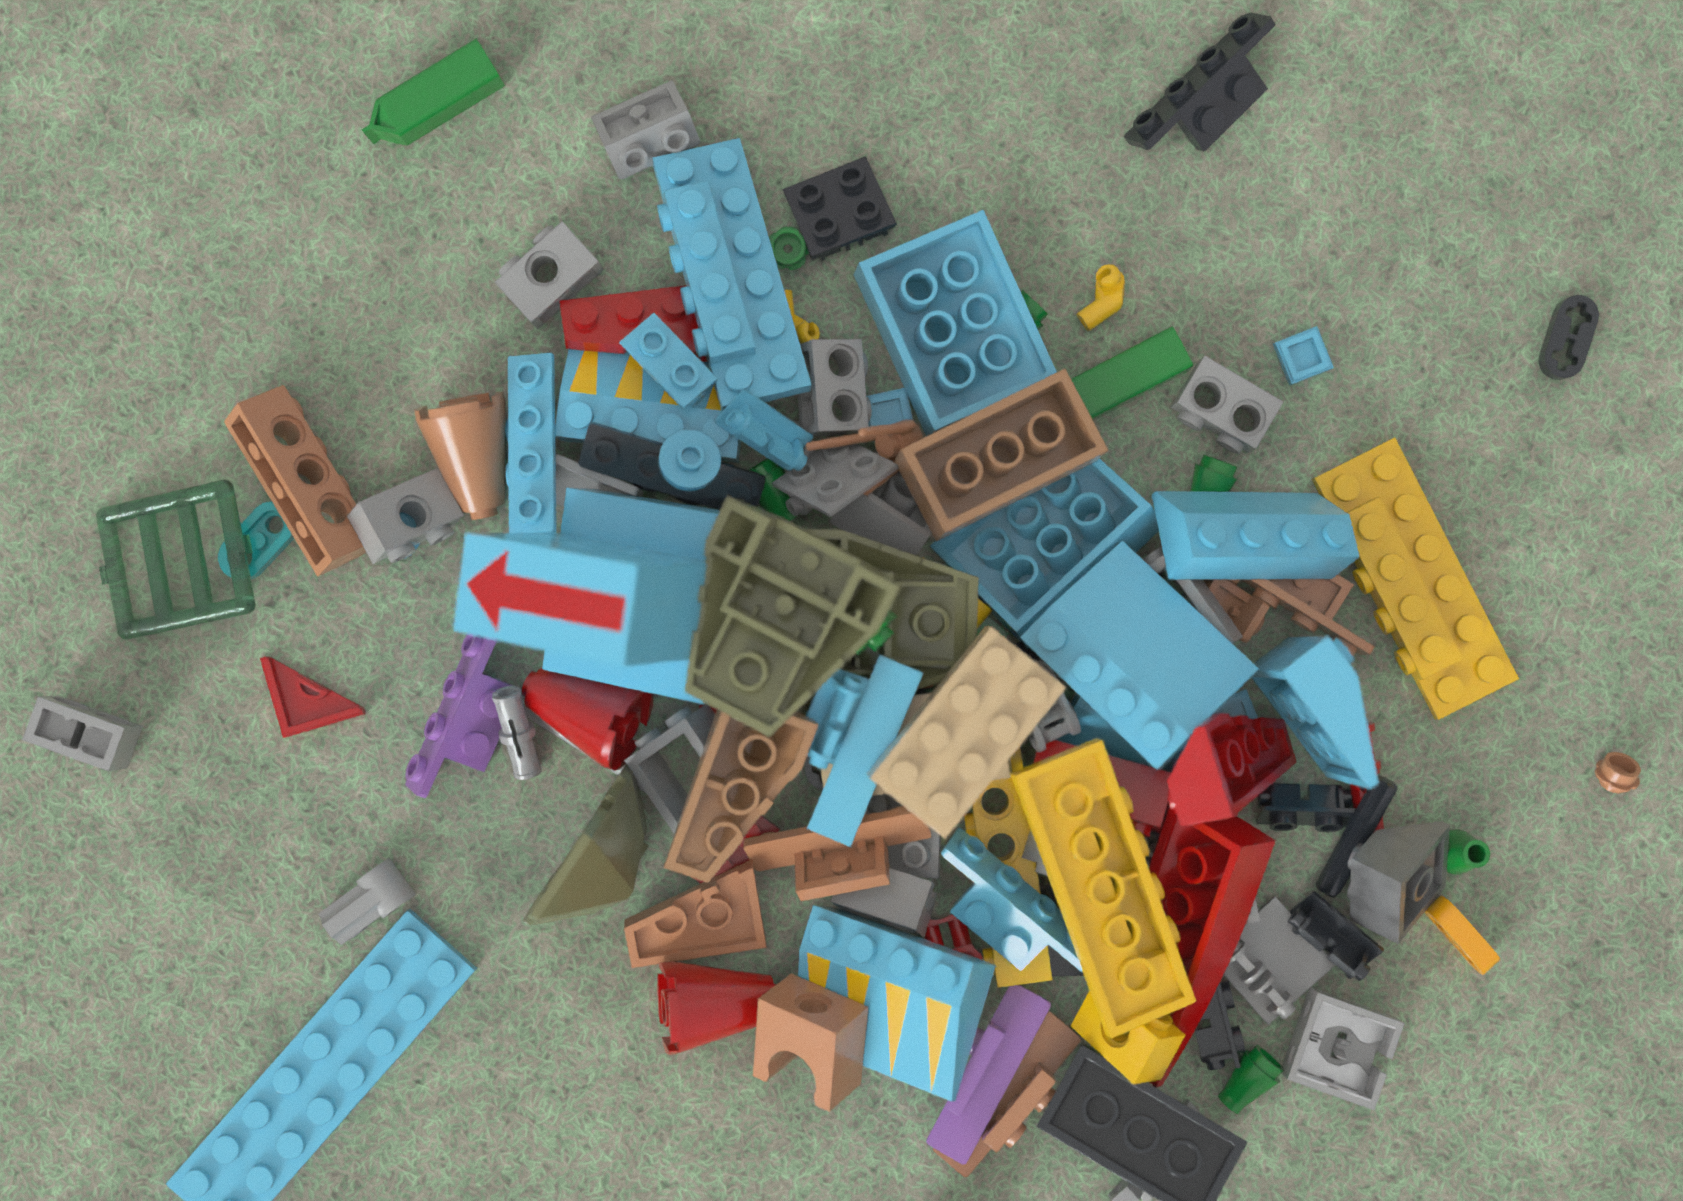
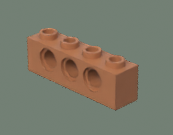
M281 385L237 403L224 423L317 577L362 556L366 550L347 518V515L357 504L351 496L347 481L337 473L327 457L324 443L313 434L304 419L303 409L299 402L290 396L284 385ZM274 435L283 438L287 445L278 442ZM298 474L306 476L311 485L303 482ZM321 512L330 515L334 520V523L328 522L322 516Z

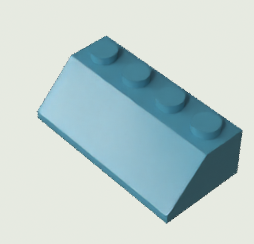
M1155 491L1152 494L1169 580L1333 579L1360 557L1350 515L1318 493Z

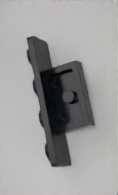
M1250 12L1233 21L1229 26V32L1216 45L1204 50L1197 58V64L1184 77L1173 81L1166 88L1165 95L1151 109L1145 110L1136 117L1133 127L1124 135L1128 144L1149 150L1177 123L1191 144L1197 150L1205 152L1268 90L1245 55L1276 25L1272 17Z
M592 422L588 426L578 461L580 467L631 482L635 487L645 491H660L673 495L679 501L690 505L702 504L721 510L726 498L730 496L758 508L766 482V477L763 474L721 462L719 472L710 485L696 491L681 490L669 484L661 474L658 461L663 443L596 422Z

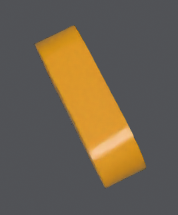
M1440 895L1425 911L1428 918L1480 974L1484 975L1500 961V957L1444 896Z

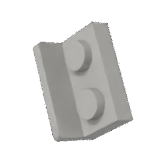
M673 80L591 116L619 179H625L653 166V157L688 150L700 144L699 136L688 109Z

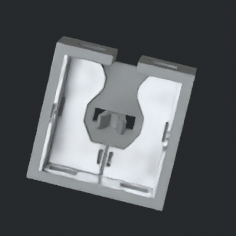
M1311 987L1308 990L1282 1065L1284 1071L1281 1074L1287 1080L1375 1110L1387 1076L1381 1069L1372 1065L1376 1050L1385 1057L1392 1059L1405 1023L1389 1014ZM1339 1031L1346 1033L1344 1039L1337 1037ZM1332 1051L1338 1057L1337 1059L1330 1056Z

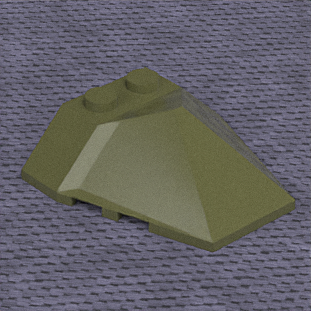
M728 496L705 543L704 556H706L705 564H707L704 585L699 586L697 601L702 603L698 631H693L685 692L770 737L880 630L901 585L865 560L798 525Z
M805 529L865 560L901 585L890 608L898 616L889 626L894 634L875 653L868 647L858 655L855 653L840 669L870 679L878 657L881 654L924 672L918 685L919 688L941 682L977 637L979 578L842 529ZM814 694L797 711L806 715Z
M627 764L602 799L595 814L555 874H552L528 910L523 922L529 926L592 914L629 899L633 893L639 861L649 845L644 843V837L648 828L638 782Z

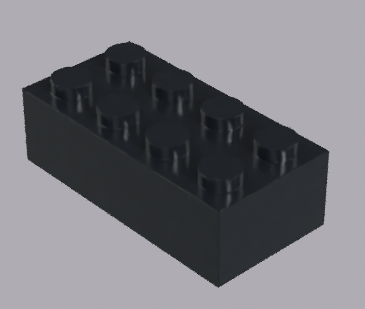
M1083 1045L1078 1050L1036 1126L1159 1201H1216L1248 1143L1246 1140L1147 1082L1131 1083L1108 1060Z

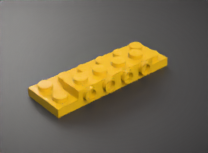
M1395 437L1312 479L1321 496L1350 515L1360 556L1354 561L1357 569L1352 571L1354 580L1363 594H1371L1378 608L1373 611L1377 625L1385 635L1391 633L1398 647V650L1394 651V657L1398 666L1405 675L1412 674L1435 720H1440L1519 679Z
M1095 738L1011 773L1105 1034L1112 1039L1196 1002L1175 944L1180 942L1179 932L1171 917L1165 916L1160 900L1165 898L1162 885L1154 873H1150L1144 858L1149 856L1147 843L1141 832L1134 830L1129 816L1130 813H1133L1132 801L1126 789L1118 785L1103 741Z

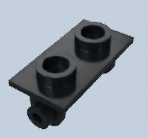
M1272 783L1257 796L1258 805L1266 806H1264L1259 814L1256 824L1270 825V829L1274 831H1290L1296 829L1297 825L1315 826V830L1319 832H1337L1342 830L1343 827H1347L1356 808H1350L1352 802L1351 790L1343 789L1342 785L1309 784L1307 787L1308 800H1301L1300 784Z
M1312 891L1289 910L1291 916L1288 919V923L1293 926L1292 932L1295 935L1299 934L1319 952L1323 949L1329 952L1327 958L1340 968L1348 979L1354 977L1358 981L1363 980L1371 969L1367 964L1384 951L1383 947L1315 891Z
M1229 981L1219 983L1210 1004L1201 1020L1210 1019L1211 1026L1195 1029L1201 1054L1200 1059L1201 1062L1207 1064L1208 1070H1217L1225 1067L1224 1060L1230 1058L1234 1059L1236 1069L1241 1068L1237 1054L1246 1052L1240 1025L1230 1027L1226 1009L1235 1008Z

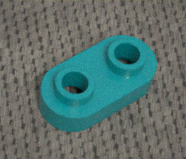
M272 501L262 503L256 507L221 545L218 552L219 566L230 578L237 580L257 578L294 540L284 521L280 532L276 534L271 532L269 528L271 519L274 517L282 519ZM247 549L252 554V561L249 565L242 566L239 563L238 556L241 551Z

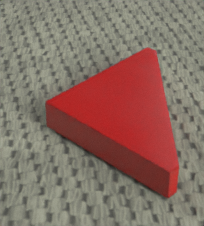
M270 656L260 658L283 738L366 714L365 708L278 660Z

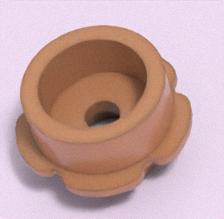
M1610 752L1596 764L1595 775L1604 789L1620 794L1638 788L1640 784L1638 776L1641 768L1632 757L1619 752Z

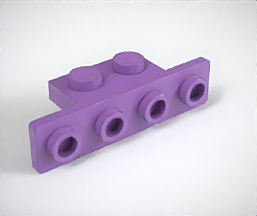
M471 634L465 636L461 647L463 655L456 671H452L446 678L443 686V700L437 713L434 712L425 725V740L419 753L413 755L406 768L405 776L407 780L405 785L415 795L422 798L428 796L444 758L485 772L499 741L498 732L501 729L492 694L502 687L515 686L483 673L497 640Z
M1022 985L1008 987L986 1030L984 1031L977 1027L969 1054L971 1058L965 1067L956 1100H948L926 1140L929 1146L960 1164L968 1162L1051 1007L1050 1001Z

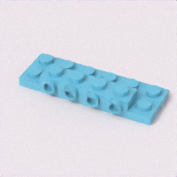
M740 138L653 157V168L663 200V204L657 205L663 232L671 231L675 245L669 246L671 263L675 273L683 272L686 287L680 288L686 315L693 313L695 315L698 329L692 330L695 349L698 357L706 355L710 371L717 377L714 386L721 411L730 404L743 388L763 402L810 392L812 384Z

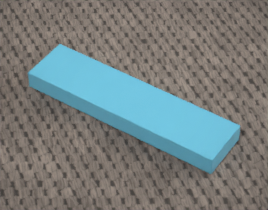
M881 654L879 655L807 829L851 847L877 785L868 777L867 773L897 737L924 672Z

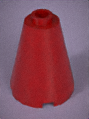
M542 667L537 672L532 671L528 674L521 690L522 696L525 697L524 703L526 708L603 768L614 771L620 770L626 764L624 760L635 752L637 746L634 742L637 740H633V737L637 732L640 722L647 727L654 699L653 693L542 670Z
M674 961L659 962V967L662 973L657 974L659 1022L664 1024L665 1027H669L670 1036L662 1037L665 1053L668 1055L678 1054L755 1028L757 1024L758 999L777 985L774 984L772 976Z

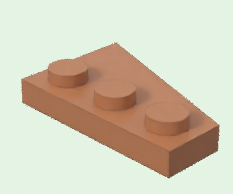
M753 859L712 878L709 883L703 882L625 919L624 932L631 967L636 968L656 965L659 962H676L767 948Z

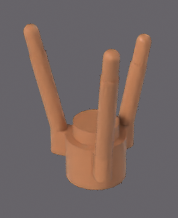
M905 419L893 424L860 428L856 434L811 441L806 443L805 448L808 451L875 441V447L879 455L893 460L895 463L894 459L900 450L923 439V435L917 423L913 420ZM897 469L889 476H887L885 479L880 481L878 484L873 486L871 489L866 491L864 495H869L876 488H879L882 484H884L887 480H889L892 476L899 472V469Z

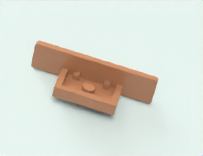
M1336 575L1333 579H1228L1235 585L1241 580L1254 588L1255 591L1252 596L1264 600L1270 604V608L1276 609L1279 604L1294 613L1290 620L1308 632L1315 633L1318 628L1332 637V641L1338 638L1348 648L1353 657L1356 653L1370 655L1374 649L1373 645L1332 620L1354 586L1353 583L1340 575Z
M898 806L892 810L864 815L851 847L807 829L808 825L801 828L781 832H767L760 836L744 839V850L750 860L753 859L756 871L795 865L796 893L800 901H806L889 885L888 846L928 839L931 837V827L905 806Z
M1049 1010L968 1162L960 1164L934 1148L933 1151L963 1177H968L991 1149L997 1153L1004 1144L1011 1148L1026 1130L1027 1126L1022 1122L1032 1110L1035 1109L1041 1112L1051 1101L1056 1092L1052 1088L1056 1083L1054 1073L1081 1042L1080 1036Z

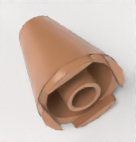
M502 391L495 393L491 397L492 401L490 400L489 393H481L439 402L440 408L428 410L426 405L414 409L415 420L445 482L463 513H470L471 520L497 515V507L505 504L506 401Z

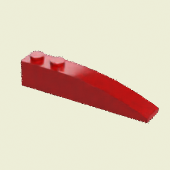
M1169 807L1149 866L1150 873H1154L1157 876L1164 891L1165 898L1160 900L1165 916L1171 917L1179 932L1180 942L1175 944L1196 1002L1169 1013L1173 1020L1172 1024L1182 1031L1185 1037L1162 1079L1149 1082L1156 1088L1164 1084L1211 1002L1246 925L1276 840L1239 817L1234 816L1227 819L1180 826L1177 813Z

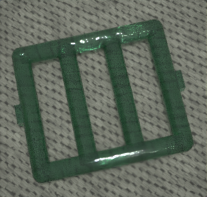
M223 479L102 507L97 511L96 520L105 566L99 567L102 585L109 584L117 633L122 639L128 640L246 615L255 610L256 603L247 560V554L253 553L250 536L243 535L235 490L232 482ZM213 500L218 502L235 598L215 603L213 602L196 511V504ZM177 509L195 604V607L178 611L173 610L156 518L157 513ZM135 518L138 520L155 611L154 616L134 620L117 529V522Z

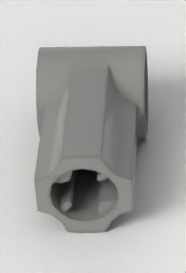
M390 858L356 881L357 886L318 914L324 929L340 945L348 940L350 941L379 917L385 918L404 902L416 895Z

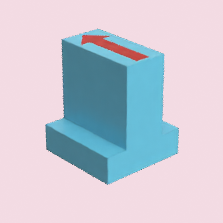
M566 488L560 533H466L453 631L545 650L542 670L707 704L686 693L685 684L693 631H698L702 603L697 601L699 586L704 585L707 564H705L706 556H704L705 543L720 511L599 489Z

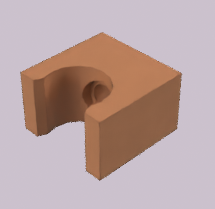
M791 973L758 999L753 1076L767 1082L799 1056L811 1068L815 1077V1105L830 1112L861 1084L868 1007Z

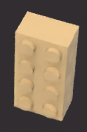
M985 626L868 771L867 775L873 782L946 839L1066 687L995 629Z

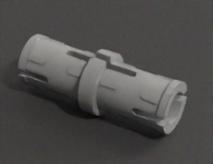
M502 687L492 694V700L495 703L501 724V729L498 732L501 743L507 746L514 778L518 780L530 779L542 772V766L539 763L533 737L536 734L533 722L527 719L520 687Z

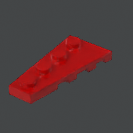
M686 285L559 300L566 349L625 354L627 350L620 344V341L650 315L655 313L700 361L708 362L706 355L698 357L695 349L692 330L698 329L694 313L686 315L680 288L686 287Z

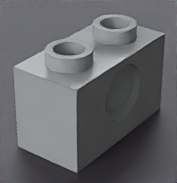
M563 222L559 223L556 227L549 225L534 238L532 242L534 247L522 258L517 255L507 261L499 271L501 277L495 281L496 285L537 329L560 310L559 300L572 299L604 270L599 261ZM543 264H556L558 272L552 281L547 283L537 281V271Z
M436 468L358 502L347 515V518L370 560L375 564L386 558H389L391 563L398 562L416 551L414 546L428 540L430 546L444 541L455 533L452 527L464 514L441 472ZM399 513L409 514L414 519L416 527H409L404 524Z

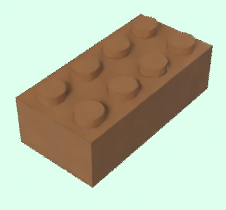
M1063 369L902 448L894 461L898 464V469L937 542L1096 462L1109 450L1066 369Z

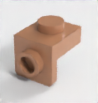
M1228 579L1203 580L1242 634L1243 638L1239 641L1249 642L1251 637L1262 628L1265 614L1269 610L1270 604L1262 599L1251 596ZM1190 601V604L1197 610L1192 601Z

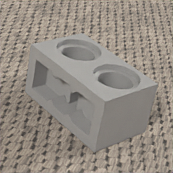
M817 339L800 344L812 384L810 392L797 394L800 427L813 436H844L856 434L860 428L869 427L868 422L871 418L872 409L870 400L866 397L865 377L868 371V359L863 352L862 339ZM829 356L833 357L838 364V375H835L829 367ZM833 401L837 402L841 407V420H838L832 412Z
M1204 356L1196 363L1171 408L1179 412L1177 419L1181 423L1196 431H1201L1205 427L1218 435L1216 442L1230 452L1240 454L1242 450L1249 453L1258 447L1282 406L1283 401ZM1205 386L1213 392L1215 403L1212 408L1205 409L1196 403L1194 399L1196 387ZM1236 409H1245L1252 415L1254 424L1250 432L1241 431L1235 426L1233 416Z
M59 695L38 696L22 740L103 770L114 771L128 768L143 726Z

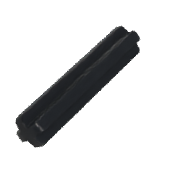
M1378 775V784L1372 789L1367 788L1316 881V888L1329 897L1335 898L1341 893L1351 875V869L1348 868V860L1353 849L1360 843L1364 845L1371 837L1398 790L1397 785L1384 776Z

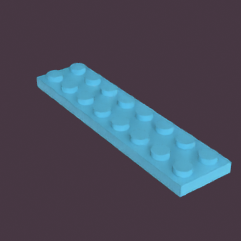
M408 909L175 1172L166 1185L184 1201H273L476 971L477 967L414 911Z

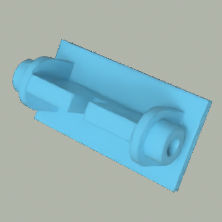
M655 313L650 315L620 341V344L682 409H685L689 404L692 407L699 404L706 396L704 391L717 381V377Z
M744 388L714 420V423L783 469L800 471L807 462V456L803 454V448L806 443L814 438L813 435Z
M839 669L815 692L806 713L807 717L818 722L817 731L807 754L808 757H811L809 762L812 765L821 769H827L829 763L834 765L869 678Z

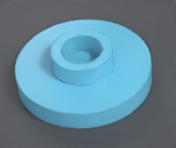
M688 429L678 431L664 441L660 449L658 463L661 474L669 484L681 490L696 491L707 487L714 481L720 469L721 454L717 444L711 437L703 432Z

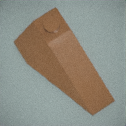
M717 709L674 833L664 868L709 883L741 844L743 837L759 817L769 810L774 803L773 800L782 789L801 771L817 731L818 722L796 711L772 736L768 737Z

